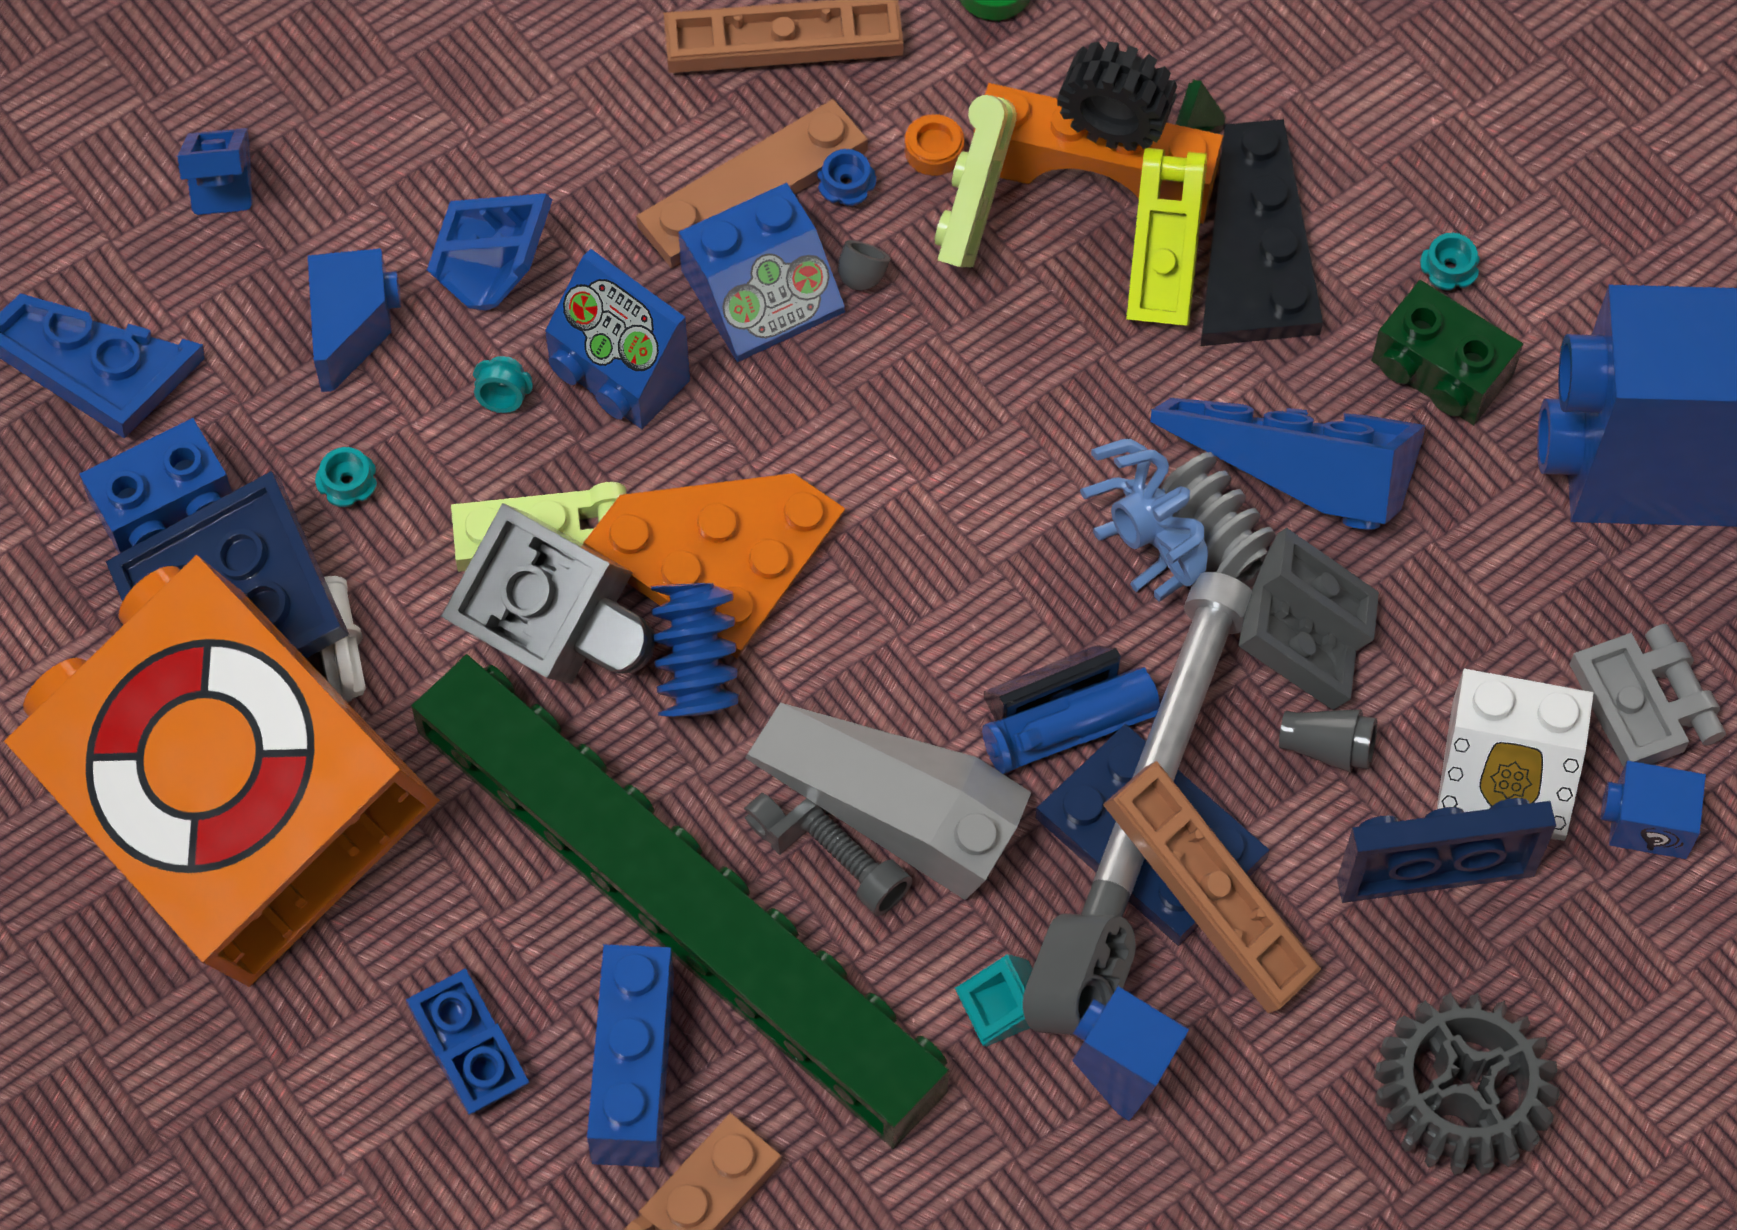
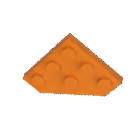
M795 473L619 495L583 544L632 571L633 573L627 583L658 605L669 602L670 596L652 591L651 586L714 583L715 586L733 591V600L716 607V611L735 617V625L717 633V637L736 643V651L731 655L738 659L838 523L845 508Z

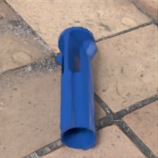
M1139 667L1004 719L984 724L982 734L985 748L996 770L1005 774L1025 764L1118 731L1124 724L1131 726L1155 717L1160 707L1159 695L1146 668Z

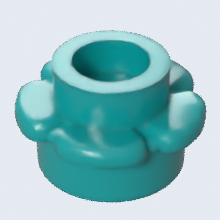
M1445 233L1435 238L1430 248L1423 251L1420 258V267L1423 273L1430 276L1429 281L1432 285L1439 289L1450 291L1457 286L1466 288L1476 281L1479 275V270L1476 266L1480 262V257L1476 246L1469 238L1458 233ZM1445 262L1453 263L1456 267L1448 268Z
M498 356L491 360H483L473 370V377L476 378L474 383L475 398L483 407L494 412L509 413L517 410L521 406L525 394L531 393L533 388L531 375L524 371L518 361L510 357Z
M336 448L327 453L320 463L315 477L317 490L321 494H326L327 501L332 505L350 507L358 500H367L374 493L377 486V481L373 477L376 473V467L369 457L355 448ZM346 476L353 478L350 483H343L341 479Z

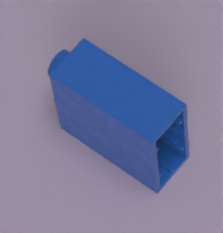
M1608 285L1592 334H1566L1563 338L1558 371L1559 399H1544L1539 413L1537 455L1541 474L1568 475L1571 522L1737 527V288Z

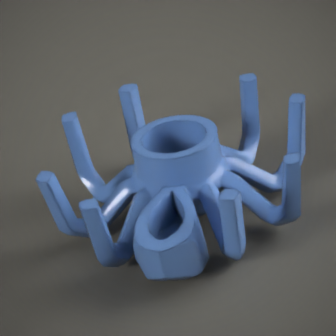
M1122 439L1091 450V455L1097 461L1128 452L1130 454L1113 459L1117 467L1123 468L1137 464L1135 479L1129 480L1115 477L1080 489L1084 499L1116 489L1123 490L1126 497L1112 505L1111 514L1113 521L1093 528V533L1099 541L1119 533L1122 540L1133 549H1138L1148 543L1158 548L1160 552L1158 561L1130 583L1133 590L1138 592L1162 573L1167 566L1174 576L1154 590L1156 600L1160 602L1183 585L1191 586L1194 584L1199 575L1206 571L1208 549L1204 540V526L1194 518L1173 517L1174 513L1185 507L1189 502L1190 490L1180 486L1166 494L1164 489L1158 488L1169 471L1167 458L1156 450H1148L1145 446L1132 439ZM1150 463H1153L1158 469L1148 485H1146Z

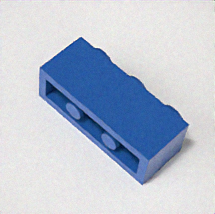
M603 944L587 1131L592 1164L660 1167L674 986L671 947Z

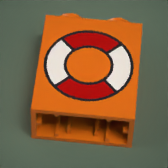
M196 555L181 570L176 566H166L151 572L141 579L129 591L121 603L118 615L123 626L87 661L82 658H71L56 664L46 671L32 685L24 699L23 709L29 717L4 742L204 964L250 987L440 800L255 604L234 584Z

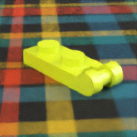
M1145 148L1126 317L1128 320L1189 325L1203 189L1207 170V153L1188 152L1187 158L1165 156L1164 149ZM1162 180L1184 182L1182 201L1160 199Z

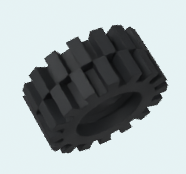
M1108 41L1105 49L1099 42L1090 43L1088 49L1083 46L1077 51L1076 56L1074 55L1058 93L1057 106L1062 107L1060 114L1064 120L1073 119L1070 127L1076 132L1086 129L1089 131L1087 139L1095 143L1100 137L1107 140L1106 147L1117 149L1119 143H1123L1126 151H1135L1138 144L1143 149L1149 148L1153 141L1157 143L1160 139L1177 97V93H1175L1177 89L1176 81L1168 80L1171 72L1165 66L1156 69L1157 59L1150 54L1144 59L1136 56L1139 49L1130 45L1126 52L1120 51L1118 42Z

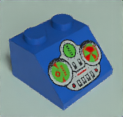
M784 183L678 232L681 271L737 362L845 313V305L817 230L788 183Z
M590 249L581 258L545 330L549 354L548 362L552 370L563 381L570 385H575L578 382L593 393L599 405L609 415L619 420L625 417L642 430L690 381L686 317Z

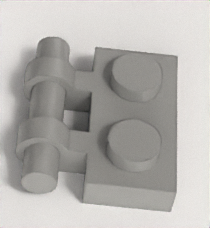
M1668 624L1658 625L1645 634V638L1652 649L1650 652L1643 654L1633 634L1629 633L1574 653L1569 664L1582 690L1593 692L1592 709L1623 768L1627 760L1653 764L1685 752L1689 739L1682 726L1694 727L1703 745L1713 744L1726 735V731L1717 717L1720 706L1711 691H1703L1691 668L1694 662L1693 656L1686 643L1677 642ZM1657 677L1668 679L1678 700L1668 702L1656 679Z

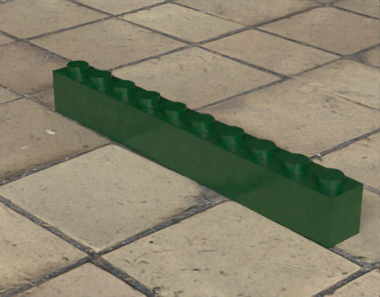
M466 654L411 705L417 732L659 945L671 947L672 956L892 1149L948 1093L949 1069L945 1067L947 1060L931 1041L920 1035L915 1039L909 1036L896 1024L897 1017L895 1013L880 997L870 992L864 997L846 981L848 978L847 973L837 960L823 950H819L814 954L797 939L799 936L797 929L785 915L774 908H770L766 912L749 898V888L735 872L725 866L717 870L701 856L702 849L686 830L678 825H674L669 829L653 815L655 813L654 807L641 791L630 784H627L624 788L618 785L606 774L608 769L605 763L591 748L584 744H580L577 748L560 735L561 728L548 711L538 704H534L529 708L514 695V686L498 668L491 664L483 668Z

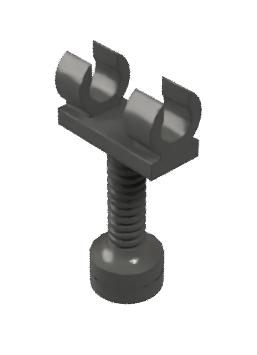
M764 793L759 794L743 808L749 813L745 819L751 828L761 838L768 841L779 855L804 833L809 832L824 849H827L860 882L856 897L875 916H881L897 905L912 884V877L893 859L886 860L881 864L875 862L869 854H866L847 833L826 815L829 812L807 798L787 815Z

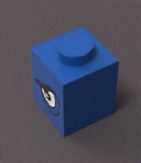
M1627 760L1618 782H1607L1604 790L1601 820L1611 822L1609 846L1687 859L1700 834L1706 774Z

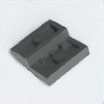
M1285 528L1275 537L1252 589L1253 593L1246 609L1239 647L1334 710L1351 700L1356 651L1374 640L1379 592L1294 532Z

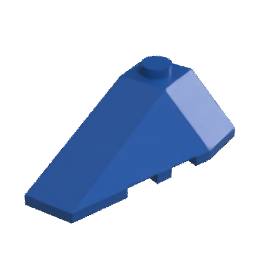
M1169 398L1151 410V423L1206 452H1211L1223 461L1324 514L1343 517V524L1358 529H1377L1380 527V523L1386 524L1401 511L1425 432V425L1347 413H1344L1343 421L1314 423V419L1308 416L1307 410L1286 408V411L1267 412L1264 414V418L1253 417L1254 409L1245 404Z

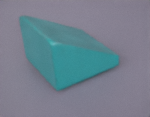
M1007 954L955 988L983 1046H990L1030 1029L1024 1017L1023 996L1033 968L1025 958Z

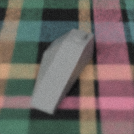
M784 703L778 705L745 757L748 761L964 900L987 879L1017 829L1031 795L1030 791L975 756Z

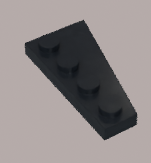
M1284 119L1225 124L1200 346L1321 335L1323 319Z

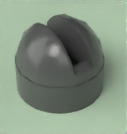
M848 240L845 242L839 257L838 273L842 282L850 289L864 291L876 286L882 280L891 258L887 253L870 244Z

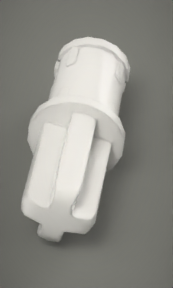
M338 576L324 577L350 635L319 652L325 679L349 702L354 697L363 695L366 689L358 645L363 637L361 629L353 624L347 594V581Z

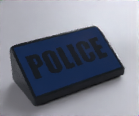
M1101 645L1093 646L984 691V699L995 721L1004 719L1117 676L1121 656L1117 648Z

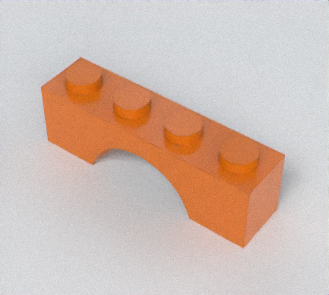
M988 83L985 95L1009 100L1014 105L1017 113L1015 126L999 178L1030 184L1036 177L1048 171L1058 169L1086 170L1107 176L1121 183L1139 199L1145 151L1139 144L1135 151H1126L1123 143H1119L1117 149L1106 147L1107 140L1100 137L1095 143L1087 139L1089 131L1084 129L1076 132L1070 127L1073 119H1063L1060 114L1062 107L1057 106V98ZM1166 123L1160 139L1157 143L1153 141L1149 148L1164 149L1165 156L1187 158L1188 152L1207 153V170L1200 223L1204 224L1217 176L1223 135ZM1162 180L1160 199L1182 201L1184 182Z

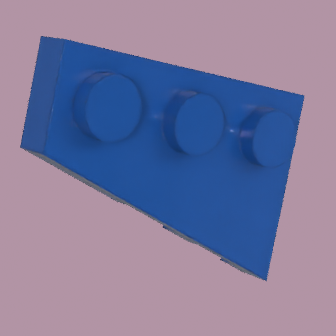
M21 293L0 312V359L124 439L205 359L203 344L182 339L178 345L151 337L150 329L128 324L126 329H121L92 321L89 312Z

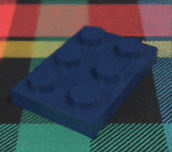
M1126 724L1036 807L1035 818L1095 872L1098 870L1116 823L1103 804L1133 778L1146 741ZM1177 770L1173 782L1247 876L1250 877L1267 860L1269 849L1184 774ZM1144 858L1128 902L1179 946L1199 926Z
M1511 798L1500 801L1491 806L1490 809L1464 812L1459 807H1444L1428 813L1424 818L1398 821V818L1394 816H1378L1362 822L1359 827H1352L1337 876L1342 903L1534 877L1556 827L1551 802L1529 803L1524 798Z

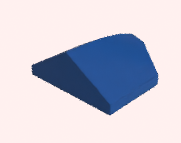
M546 193L450 201L427 271L468 308L487 311L497 307L530 270L552 199Z

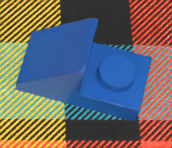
M240 128L187 134L177 157L181 180L188 179L193 213L202 215L250 209L252 205L248 129Z

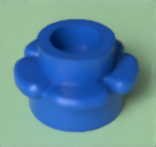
M840 149L828 155L823 163L822 170L817 174L819 180H821L818 185L821 195L831 203L839 202L845 206H854L864 202L867 199V192L872 191L876 186V174L874 169L870 167L869 161L862 153L852 149ZM842 179L852 180L849 184H844L841 182Z

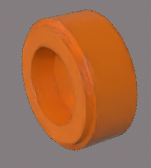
M938 114L925 115L913 121L905 133L904 152L909 165L916 171L931 176L944 175L954 170L960 153L964 151V134L961 127L951 118Z

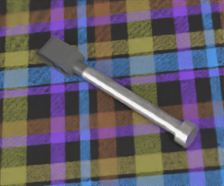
M1204 572L1192 584L1184 605V611L1192 620L1133 777L1147 765L1157 761L1172 781H1174L1228 634L1240 633L1246 609L1253 591L1238 579L1221 573ZM1117 822L1112 830L1081 914L1064 913L1058 915L1051 922L1023 996L1024 1017L1029 1027L1036 1032L1074 1035V1030L1093 999L1106 1005L1116 988L1119 986L1123 989L1134 959L1136 942L1133 928L1123 918L1145 857Z

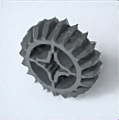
M1450 992L1448 995L1443 996L1439 1012L1427 1001H1424L1416 1008V1020L1407 1016L1400 1017L1394 1028L1397 1037H1386L1380 1049V1053L1386 1060L1378 1062L1374 1070L1375 1080L1385 1084L1376 1093V1104L1385 1108H1393L1384 1122L1387 1130L1408 1129L1402 1142L1404 1152L1414 1150L1420 1143L1429 1148L1425 1156L1427 1167L1435 1166L1441 1155L1451 1157L1450 1168L1454 1176L1463 1173L1468 1159L1473 1160L1476 1169L1483 1176L1490 1173L1494 1165V1156L1506 1167H1510L1516 1163L1519 1157L1518 1148L1527 1152L1533 1151L1540 1141L1537 1131H1547L1554 1119V1115L1547 1107L1554 1106L1560 1094L1558 1087L1548 1083L1554 1079L1558 1071L1557 1062L1539 1059L1548 1046L1546 1037L1526 1039L1525 1034L1531 1024L1528 1016L1518 1018L1513 1024L1505 1020L1508 1008L1505 1000L1498 1002L1494 1006L1492 1013L1482 1010L1483 1002L1479 993L1470 996L1466 1008H1460L1457 1000ZM1465 1042L1478 1044L1489 1049L1490 1051H1476L1470 1048ZM1430 1049L1436 1058L1433 1067L1438 1078L1432 1080L1427 1091L1419 1094L1414 1080L1413 1065L1414 1061L1424 1051ZM1512 1074L1518 1089V1109L1509 1118L1504 1120L1498 1110L1501 1101L1495 1089L1501 1086L1504 1077ZM1456 1076H1458L1460 1081L1464 1084L1458 1086L1457 1084L1453 1085ZM1474 1081L1477 1084L1480 1082L1476 1091L1469 1083ZM1446 1115L1457 1116L1464 1120L1469 1127L1453 1124L1441 1117Z

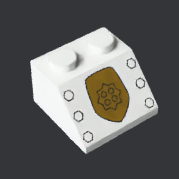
M1463 669L1452 702L1437 809L1459 807L1464 812L1490 809L1491 806L1500 801L1511 798H1524L1529 803L1550 801L1556 822L1551 839L1565 841L1586 752L1593 692Z

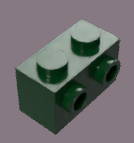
M1419 280L1379 329L1371 362L1378 365L1382 372L1391 380L1401 384H1408L1429 397L1442 412L1451 416H1459L1474 426L1514 375L1524 343L1427 283Z

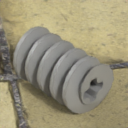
M1211 452L1202 453L1173 471L1166 478L1160 489H1164L1166 494L1180 486L1190 490L1189 502L1185 507L1174 513L1173 517L1194 518L1203 524L1204 540L1208 549L1205 572H1216L1231 576L1250 588L1256 582L1268 553L1266 548L1274 540L1276 533L1271 527L1262 528L1254 533L1251 532L1253 527L1259 522L1261 514L1256 508L1247 509L1239 514L1236 513L1244 503L1246 495L1241 489L1232 490L1222 495L1221 493L1230 484L1231 476L1226 470L1207 476L1215 466L1217 459Z

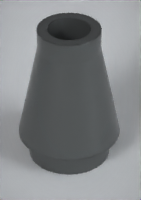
M1362 709L1293 712L1286 710L1281 722L1279 748L1295 751L1349 773H1352L1355 767L1369 769L1376 744L1377 718L1363 716Z

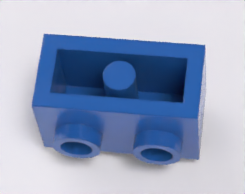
M193 418L79 474L89 502L119 554L232 493L227 474Z

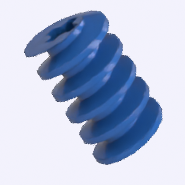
M714 583L651 586L652 591L670 596L669 602L652 609L653 616L670 621L672 625L671 628L654 635V642L673 648L672 654L655 661L656 668L674 673L673 680L656 687L657 693L676 699V705L658 712V716L673 717L714 714L738 704L739 694L720 688L721 684L737 678V668L719 663L718 660L736 651V643L717 637V633L735 625V617L716 611V607L733 600V591L715 586Z

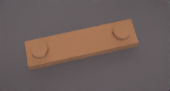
M826 0L664 12L668 73L903 56V36L898 0Z
M832 99L636 216L637 227L672 269L681 263L679 231L784 183H788L795 195L819 180L817 174L822 170L823 163L828 155L840 149H852L863 154L868 151V139L836 101Z
M1157 761L1147 765L1103 804L1268 1014L1284 1006L1321 970Z

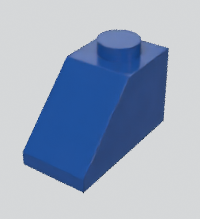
M381 248L308 255L313 358L321 392L334 391L392 333L390 309L401 308L399 279L397 271L386 272Z
M1118 986L1106 1005L1093 999L1073 1032L1075 1036L1084 1042L1072 1061L1115 1112L1130 1121L1158 1084L1189 1029Z

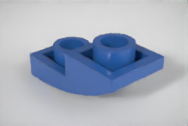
M466 968L406 999V1005L469 1116L529 1084L499 1024H495Z

